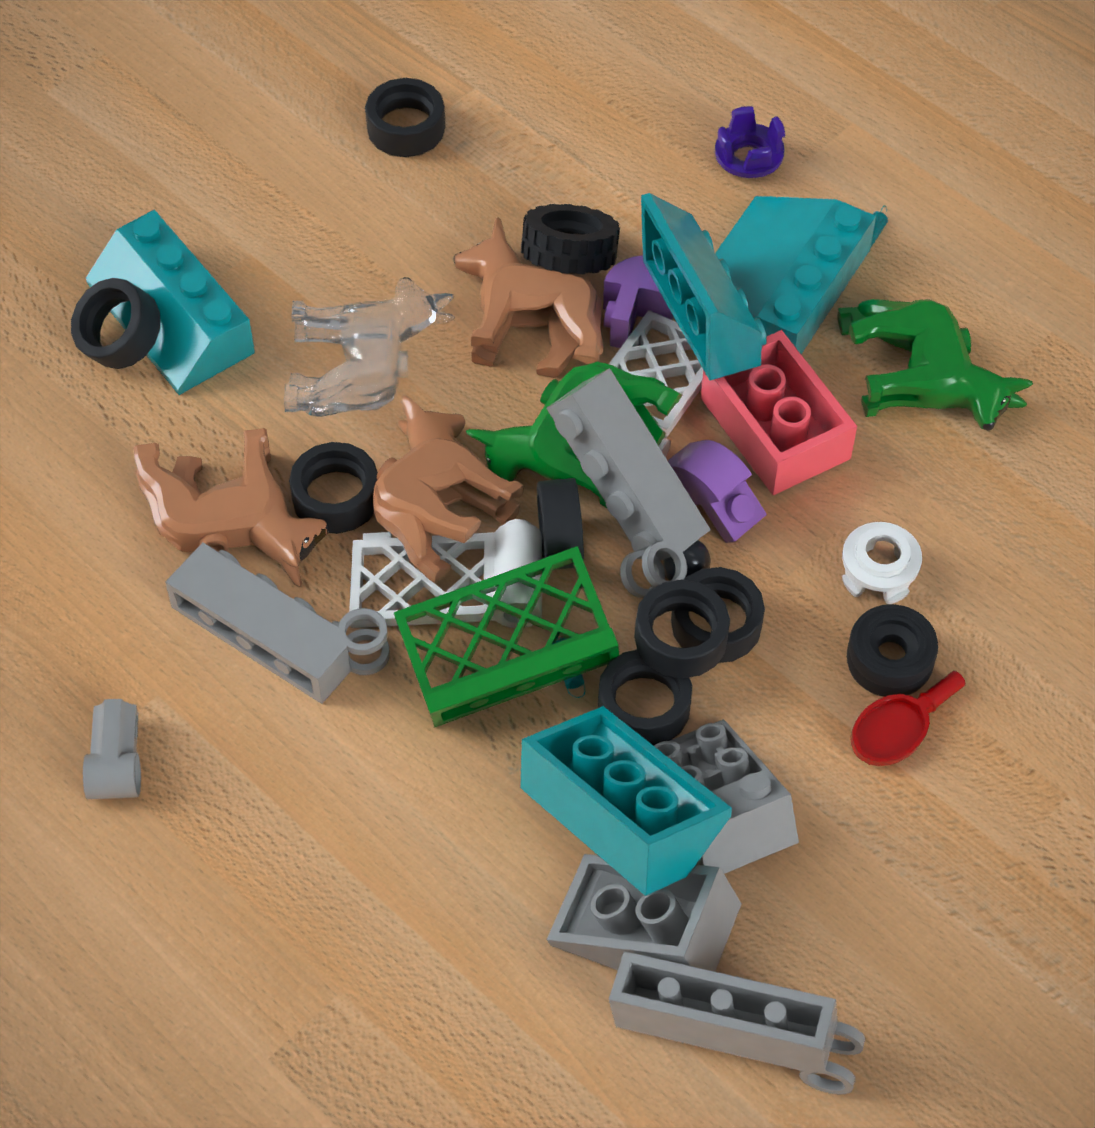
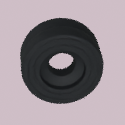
M895 604L876 606L863 613L855 622L847 648V664L856 682L873 694L883 697L895 694L910 695L918 691L929 680L938 654V640L931 623L914 609ZM886 642H894L905 650L906 655L896 660L888 659L880 653L878 647Z

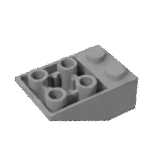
M724 719L715 723L705 724L693 732L654 745V747L732 807L730 819L696 865L720 867L725 874L799 843L791 794Z

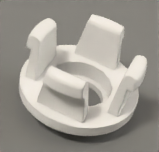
M887 522L864 524L852 531L844 543L842 560L845 575L842 576V581L854 597L860 596L865 588L883 592L886 604L899 602L909 594L908 587L920 571L922 564L920 545L912 534L898 525ZM877 541H886L894 544V555L898 560L891 564H879L874 562L867 552L874 548Z

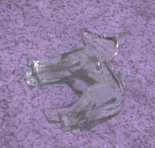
M403 277L399 279L396 285L395 296L389 300L363 301L323 308L307 306L303 301H293L292 322H295V342H324L342 345L346 362L319 378L305 377L300 373H291L289 383L285 384V412L305 411L310 416L324 417L354 410H377L393 401L399 385V378H408V351H401V343L428 326L444 324L454 320L455 317L452 314L441 311L454 298V295L451 293L430 295L418 287L410 278Z

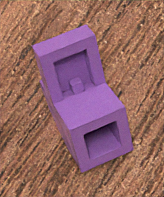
M643 255L625 259L608 272L604 280L603 309L606 310L604 327L611 328L610 346L621 348L633 332L637 316L644 317L648 310L670 320L673 319L669 307L643 263Z
M712 440L691 442L668 460L694 504H701L725 543L735 542L767 515L745 481L752 473L737 455L722 444Z

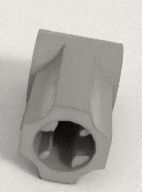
M105 699L100 705L94 706L91 753L85 755L83 762V786L87 800L139 797L141 789V766L137 752L139 713L135 704H129L122 699Z

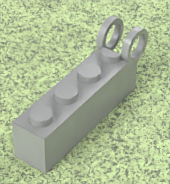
M609 368L582 382L546 409L555 421L557 430L565 437L579 459L584 473L591 478L603 497L608 511L616 518L630 540L634 552L629 553L621 563V580L629 593L635 597L644 598L651 589L663 582H669L665 580V571L661 560L672 557L675 562L676 571L671 581L685 579L687 562L683 552L711 529ZM636 559H642L643 573L652 585L649 589L641 588L633 579L632 565Z
M202 543L165 581L171 607L321 704L350 672L358 675L375 674L382 670L389 660L390 650L387 641V624L383 616L377 611L367 608L355 609L348 612L340 622L333 621L331 623L316 614L313 607L302 598L295 597L293 599L278 590L275 583L267 576L260 573L254 575L243 568L237 559L227 551L220 550L218 552L205 543ZM358 620H370L380 629L379 632L372 629H359L348 636L346 635L348 627ZM361 640H371V642L365 644L356 643ZM382 649L379 658L369 664L357 663L349 656V652L355 655H369Z
M626 951L623 953L609 997L615 1026L618 1028L800 1070V1079L808 1086L822 1092L841 1095L848 1094L853 1090L855 1083L854 1074L839 1064L829 1062L828 1057L830 1052L843 1055L861 1053L865 1043V1036L855 1027L838 1021L836 999ZM834 1034L847 1038L850 1041L833 1039ZM815 1073L826 1074L840 1081L825 1079Z

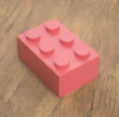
M782 330L766 337V344L762 345L761 366L709 381L703 370L701 400L773 496L850 460L857 425Z

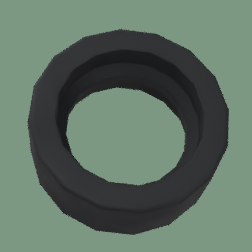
M406 77L392 79L377 86L368 96L365 105L367 131L370 141L377 149L392 156H418L434 149L443 139L446 128L445 106L442 95L433 85L420 79ZM402 108L418 109L429 115L425 121L408 127L393 126L382 120L386 114Z
M118 278L99 281L87 289L77 302L71 318V335L76 347L87 357L105 367L114 369L133 366L143 359L154 346L160 330V311L155 300L129 281ZM130 301L131 319L127 329L115 342L102 346L100 330L104 319L114 307L122 302Z
M340 442L316 445L301 454L292 466L289 479L296 515L299 518L323 519L329 525V533L334 534L355 530L368 522L374 514L373 493L378 473L373 459L364 450L350 443ZM332 472L349 473L359 478L363 485L358 495L348 501L336 504L322 503L311 498L308 495L307 489L313 480Z
M575 478L539 481L537 483L539 530L542 533V557L546 558L578 546L584 561L581 508ZM573 563L557 569L574 568Z
M722 567L701 569L687 576L684 580L699 582L709 587L721 598L729 599L741 606L746 613L743 627L728 633L725 654L718 663L733 662L747 655L759 641L765 612L762 593L755 583L736 570ZM672 611L671 625L673 636L681 648L699 646L710 638L711 632L704 631L695 625L690 619L689 611Z
M682 579L663 582L648 591L638 605L634 634L638 654L650 668L665 676L683 679L706 673L714 668L725 654L730 625L727 606L714 590L699 582ZM676 610L690 611L703 617L709 623L711 635L706 642L699 646L689 648L673 647L657 638L653 632V623L657 617L666 612Z
M637 649L624 652L610 661L600 676L598 708L604 706L654 746L663 741H670L682 732L690 716L692 683L690 677L682 679L665 676L650 668L638 654ZM638 678L654 679L665 684L673 692L674 704L663 715L652 718L635 717L623 711L617 705L615 699L616 691L621 685L630 680Z

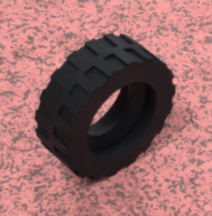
M549 204L547 206H537L535 209L527 211V215L525 214L521 253L532 264L550 271L554 270L566 274L599 273L602 270L606 271L610 269L611 265L614 266L616 263L620 233L619 222L615 221L611 215L603 213V211L581 205Z

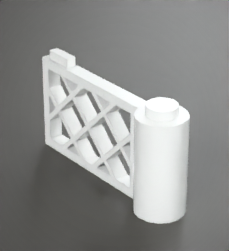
M648 310L609 365H613L633 375L655 378L665 383V386L667 384L664 378L680 375L686 376L689 385L674 389L683 395L680 401L664 420L654 417L666 433L659 445V448L666 457L671 441L666 438L701 390L703 368L698 360L689 361L685 350L692 348L678 323ZM652 328L668 335L670 340L649 344L646 335ZM676 353L680 363L659 367L655 358L656 355ZM646 358L649 369L628 371L625 364L628 360ZM646 403V404H644V405H645V407H646V406H652L653 404Z
M514 519L500 526L495 532L474 533L465 543L439 535L432 536V549L440 556L441 560L449 563L451 568L462 577L446 592L409 563L410 560L404 545L398 538H392L390 532L363 533V540H353L349 612L362 608V602L375 590H378L390 602L377 612L383 616L387 626H398L393 612L398 611L399 608L410 607L411 605L407 601L423 587L437 597L482 581L479 577L483 573L485 580L542 559V533L539 528L530 522ZM484 549V558L471 570H468L456 560L465 550ZM384 554L391 562L374 576L364 567V555ZM399 569H402L415 580L397 595L384 583ZM542 574L532 578L539 581ZM363 579L367 581L365 585H363ZM519 582L507 586L500 601L524 611L535 589ZM496 591L490 592L486 595L493 597ZM542 593L532 612L533 615L540 618L542 617ZM484 603L479 606L460 605L454 618L463 622L481 621L488 605ZM449 608L440 610V612L447 614ZM496 609L490 621H497L503 626L516 628L520 619ZM424 616L407 623L408 625L441 624L442 622L432 617ZM358 620L350 625L351 628L378 627L370 620ZM527 622L525 627H530L533 624Z

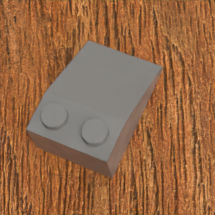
M584 854L547 937V941L553 947L618 970L623 953L626 951L715 972L742 903L720 867L695 865L686 878L645 896L600 856Z

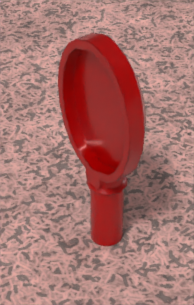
M953 670L926 692H921L917 699L910 695L895 694L880 698L867 706L855 721L851 732V746L854 754L863 762L874 766L892 765L909 757L918 749L927 735L930 725L929 713H934L938 706L966 685L963 676Z

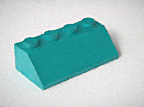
M651 193L641 195L643 263L709 381L761 366L762 345H765L767 341L764 326L759 318L754 319L749 312L744 291L741 288L736 289L733 285L726 261L718 259L709 232L700 229L692 214Z
M155 209L116 229L86 276V282L89 287H92L97 282L109 278L124 279L145 291L155 300L160 311V330L154 346L146 356L178 395L255 353L250 319ZM130 301L122 302L110 311L125 330L131 319Z
M604 706L522 739L520 788L645 896L686 878L732 815V807Z

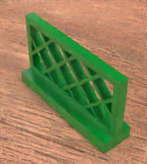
M578 546L393 612L434 727L608 665L610 661L619 656L618 642L612 627H609ZM573 563L578 579L571 594L546 584L554 569ZM542 574L539 581L532 578ZM519 582L535 589L524 611L500 601L507 586ZM581 589H583L587 601L578 598ZM496 591L493 597L486 595L490 592ZM542 592L566 602L556 624L532 614ZM474 599L488 605L478 628L454 618L461 603ZM573 606L592 613L598 628L579 635L563 628ZM449 608L447 614L440 612V610ZM496 609L520 619L510 641L485 631ZM429 616L441 621L442 624L432 644L413 637L407 622ZM527 622L552 632L544 648L531 651L517 645ZM450 626L473 635L463 658L439 648ZM558 636L566 638V640L556 643ZM481 639L505 649L497 665L484 668L471 662ZM417 648L427 652L423 662L420 659ZM512 653L520 655L519 657L509 660ZM435 656L458 665L450 682L431 688L426 673ZM466 669L474 672L463 677Z

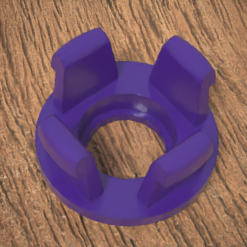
M753 106L733 109L729 127L727 129L725 127L718 129V138L715 144V157L718 163L727 172L742 178H760L773 173L779 168L784 158L785 148L782 138L785 137V128L778 116L773 117L769 127L756 123ZM743 147L756 148L748 151L745 161L738 159L734 155L738 149Z

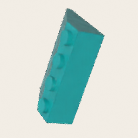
M755 196L715 254L718 259L726 261L733 285L736 289L741 288L744 291L749 312L754 319L759 318L761 320L766 337L782 330L800 354H802L869 253L876 216L837 199Z

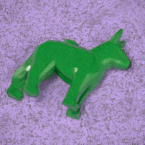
M870 299L861 302L858 307L838 308L837 321L841 335H850L854 344H862L867 339L878 337L891 345L912 352L908 362V369L893 373L866 375L868 395H864L861 398L866 417L876 416L879 410L898 406L935 409L958 407L970 410L980 428L990 431L1007 408H1023L1027 406L1026 401L1017 395L1016 392L1032 386L1033 381L1024 378L1002 377L972 364L969 357L971 352L969 330L967 327H959L958 321L949 307L931 299L915 300L913 302Z
M597 361L584 366L573 367L560 381L553 379L542 393L540 402L544 404V407L532 426L511 427L496 431L469 429L466 430V433L485 444V457L488 468L497 476L510 482L515 480L521 470L529 469L548 480L575 478L577 485L591 490L599 497L600 504L607 508L603 497L591 478L584 473L579 459L565 437L557 430L555 421L546 408L582 382L610 368L659 446L666 433L644 404H653L659 412L668 416L683 395L665 386V383L655 378L633 375L613 365Z

